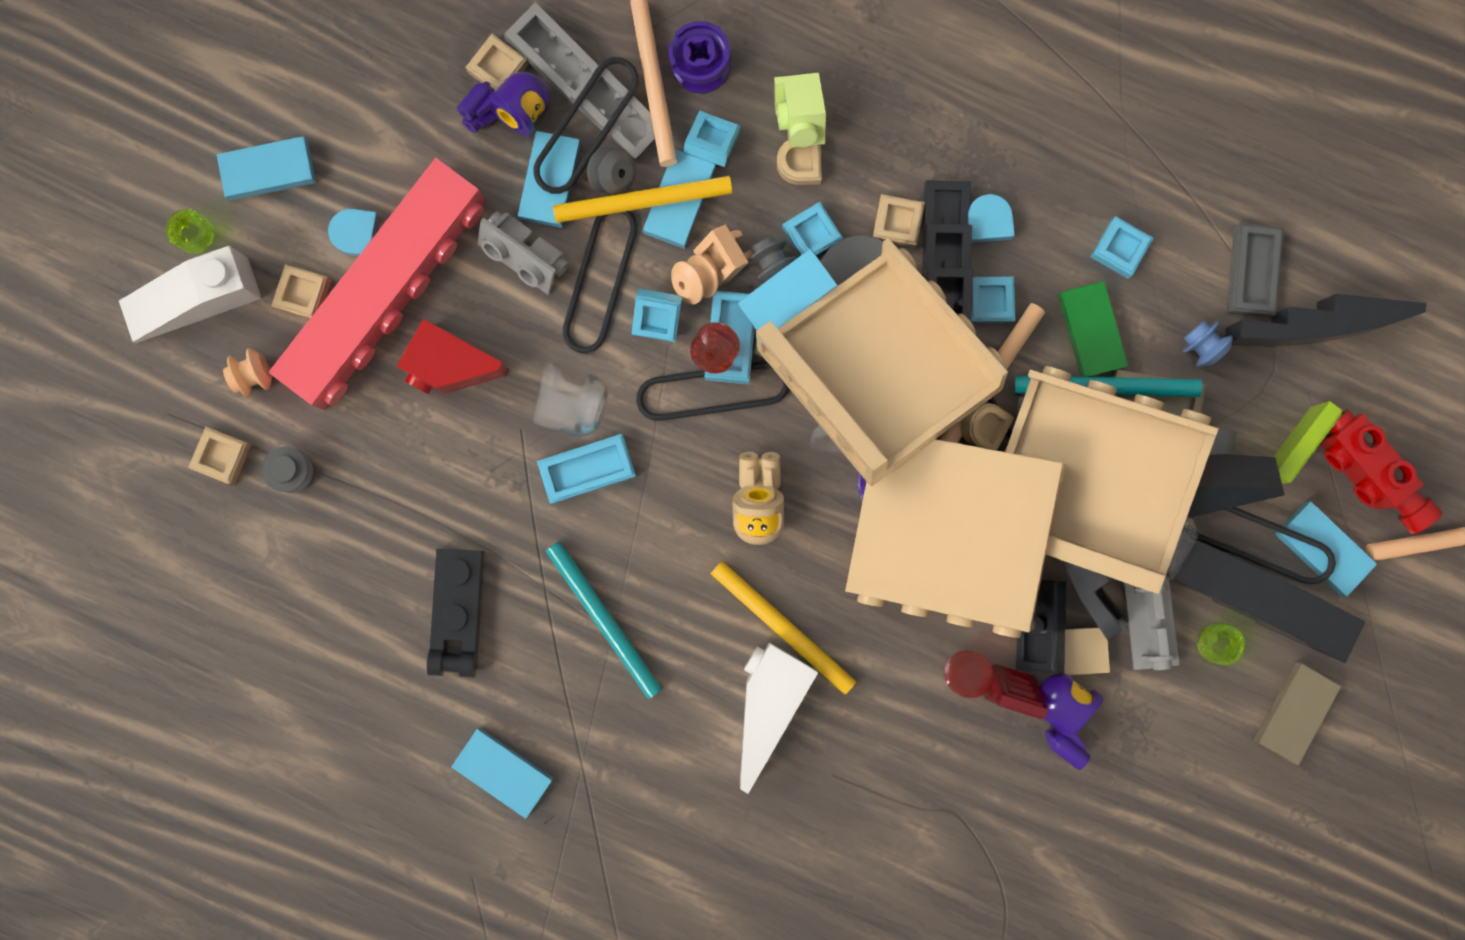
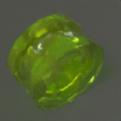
M189 209L173 213L166 224V235L169 241L181 250L191 254L206 250L214 236L210 222L197 212ZM189 222L199 228L196 237L190 235L191 241H188L187 238L181 235L184 226L190 228Z
M1219 623L1210 624L1205 627L1199 634L1197 641L1198 650L1202 657L1208 662L1220 665H1232L1239 661L1246 647L1245 638L1237 628ZM1221 632V637H1228L1231 643L1224 647L1225 655L1223 656L1222 652L1213 651L1212 644L1218 641L1217 634Z

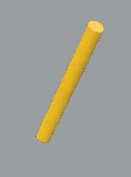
M730 176L557 204L553 205L556 223L728 195L732 194Z
M721 561L710 573L844 695L856 684L857 681L725 562Z

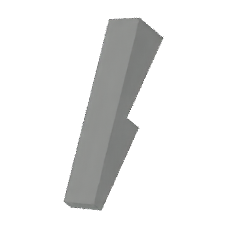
M536 2L505 32L504 41L524 56L528 63L572 104L599 66ZM605 68L578 109L602 131L628 90ZM633 96L607 136L622 150L628 152L634 160L655 139L651 113Z

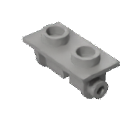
M496 211L489 221L483 217L480 222L478 245L481 246L485 254L495 261L503 262L517 272L520 279L527 285L537 287L549 295L554 276H562L569 266V262L564 259L565 254L541 237L530 247L527 246L525 243L532 236L533 231L507 212L501 214Z
M1166 575L1159 594L1123 582L1133 670L1153 668V670L1172 669V666L1180 665L1169 575Z

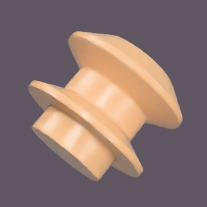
M693 255L687 262L680 261L672 268L671 280L677 295L683 296L682 300L684 302L694 305L699 303L703 297H712L717 292V269L704 256Z
M248 348L246 350V359L239 362L232 355L227 357L228 367L223 369V373L228 386L234 393L240 391L244 397L249 398L252 395L251 387L259 384L264 390L270 389L272 375L268 373L270 367L262 354L252 348Z

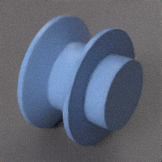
M1203 320L1183 337L1188 344L1182 351L1185 353L1194 350L1200 356L1196 364L1197 367L1213 365L1231 349L1233 336L1221 338L1215 332L1219 325L1218 320L1211 325Z

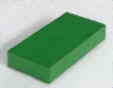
M1102 281L1059 293V302L1080 376L1094 377L1128 367L1105 282Z

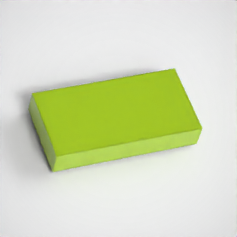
M1331 401L1311 406L1273 456L1277 461L1282 484L1291 483L1341 417L1343 410Z

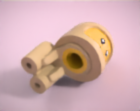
M754 452L741 453L739 456V485L742 489L733 495V527L738 537L744 542L752 545H766L777 539L784 527V496L778 490L781 486L780 455L775 452H767L762 455V458H758V455Z

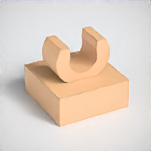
M726 224L713 229L693 250L696 255L704 256L715 266L718 272V287L730 282L749 263L748 259L753 255L751 250L743 253L737 244V241L743 235L741 231L733 230L730 232Z

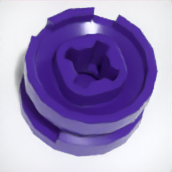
M702 21L685 24L675 32L672 43H669L668 55L674 79L682 88L692 93L706 94L715 91L726 82L730 74V45L727 36L718 26Z

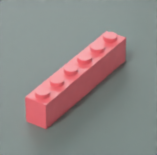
M435 158L268 373L312 406L325 410L328 405L333 406L339 402L348 389L346 382L356 369L362 370L372 360L376 351L373 347L382 335L390 334L399 325L403 317L401 311L411 298L417 299L426 290L430 283V278L428 277L438 263L444 264L454 254L457 248V242L455 241L465 228H473L481 219L485 210L483 205L486 203V200L479 189Z

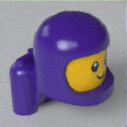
M520 71L511 74L496 90L491 88L488 81L477 83L456 109L464 117L462 124L472 133H476L481 127H485L498 119L517 133L529 138L535 131L533 123L541 114L547 111L550 105V95L541 79L532 73Z
M1053 674L1039 685L1048 707L1046 718L1043 719L1055 728L1045 731L1046 741L1056 754L1077 770H1081L1090 760V755L1086 752V746L1077 733L1090 720L1094 712L1102 704L1104 697L1096 690L1088 692L1068 674Z

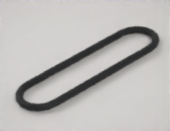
M611 57L604 60L597 67L537 157L533 166L534 178L544 191L551 194H561L568 191L576 183L588 165L589 159L608 135L639 85V75L635 66L630 61L622 57ZM612 64L626 66L632 75V85L569 181L560 187L547 185L540 175L542 162L604 69Z
M630 211L620 212L629 219L631 227L600 335L594 344L583 347L578 346L571 340L569 328L599 226L606 215L597 216L594 221L563 324L562 334L565 343L570 349L578 353L595 351L606 338L637 232V222L635 216Z
M767 361L751 363V370L772 368ZM705 370L654 377L646 380L637 392L636 403L644 417L654 421H664L772 405L780 402L786 396L789 387L783 381V387L775 397L666 414H653L645 408L643 394L649 386L658 383L705 377Z
M1236 507L1225 510L1322 550L1328 557L1326 571L1315 578L1304 577L1195 532L1188 525L1187 518L1183 526L1184 531L1194 539L1301 583L1309 585L1322 583L1332 575L1336 565L1334 553L1322 542Z

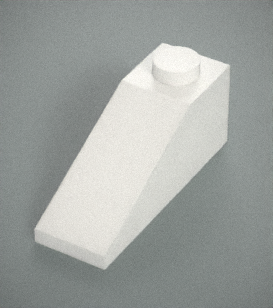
M226 246L181 263L119 300L132 341L139 343L262 299L248 257L234 248Z
M770 642L765 650L757 646L744 668L746 672L750 673V676L746 682L740 789L749 794L818 674L815 668Z

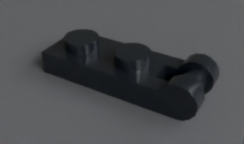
M436 549L430 649L427 657V674L429 676H443L444 672H459L460 677L474 678L476 675L485 551ZM447 640L462 641L461 653L447 654Z

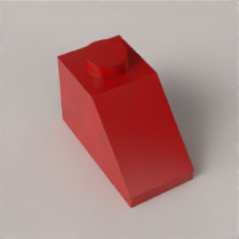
M424 319L396 367L408 373L404 382L428 395L432 388L446 394L505 377L509 371V368L503 362Z

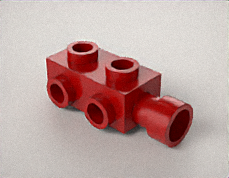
M1349 409L1342 411L1341 417L1320 443L1321 447L1325 450L1323 455L1326 461L1335 470L1343 472L1354 485L1353 491L1362 503L1368 507H1373L1375 510L1395 508L1400 513L1398 520L1410 534L1419 533L1434 524L1442 516L1443 512L1430 497L1424 498L1418 491L1424 484L1417 477L1414 466L1404 461L1387 442L1384 431L1380 427L1373 425L1364 413L1354 416ZM1366 432L1371 434L1373 438L1372 446L1364 438ZM1396 468H1399L1402 471V480H1400L1394 473V470Z

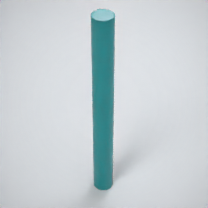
M1015 375V393H1026L1031 380L1027 375ZM1071 376L1069 382L1084 387L1088 386L1089 380L1105 383L1116 387L1115 395L1135 396L1139 394L1163 397H1201L1202 393L1201 379Z
M559 541L549 547L545 552L647 699L656 695L663 688L562 543Z

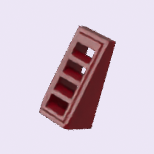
M998 664L991 666L983 691L984 699L1000 707L1041 720L1046 718L1048 707L1040 687L1032 675Z

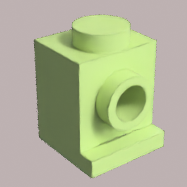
M819 73L774 77L775 112L778 119L779 130H787L790 148L825 144L826 111Z

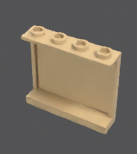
M889 238L882 243L881 256L778 329L769 321L756 331L757 349L870 486L880 481L1003 389L1008 374L1006 363L999 352L992 347L986 348L976 336L975 328L965 315L961 313L957 315L946 303V297L942 289L932 280L927 282L917 271V265L910 253L904 248L898 249Z
M1044 366L1042 373L1030 370L1028 377L1031 380L1005 452L1066 464L1063 483H1060L1046 555L1159 594L1219 428L1209 426L1211 417L1195 411L1183 409L1181 416L1161 411L1164 403L1150 397L1136 394L1133 402L1116 397L1117 388L1105 383L1089 380L1088 386L1084 387L1069 382L1071 374L1060 369Z
M935 439L873 486L866 482L845 591L858 594L857 602L884 607L886 600L902 604L901 612L928 617L931 610L947 614L946 622L973 628L975 621L993 624V633L1020 638L1021 631L1030 632L1034 629L1035 622H1033L1059 487L1060 483H1063L1066 464Z

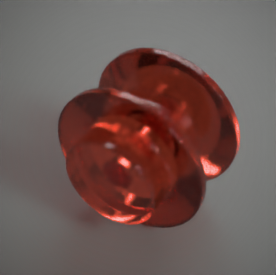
M716 322L704 325L690 345V355L694 363L703 371L714 374L728 370L740 350V341L734 330L725 324Z
M961 651L951 656L947 661L944 677L948 687L953 692L962 697L976 698L986 693L992 685L993 669L990 662L981 654L972 651Z

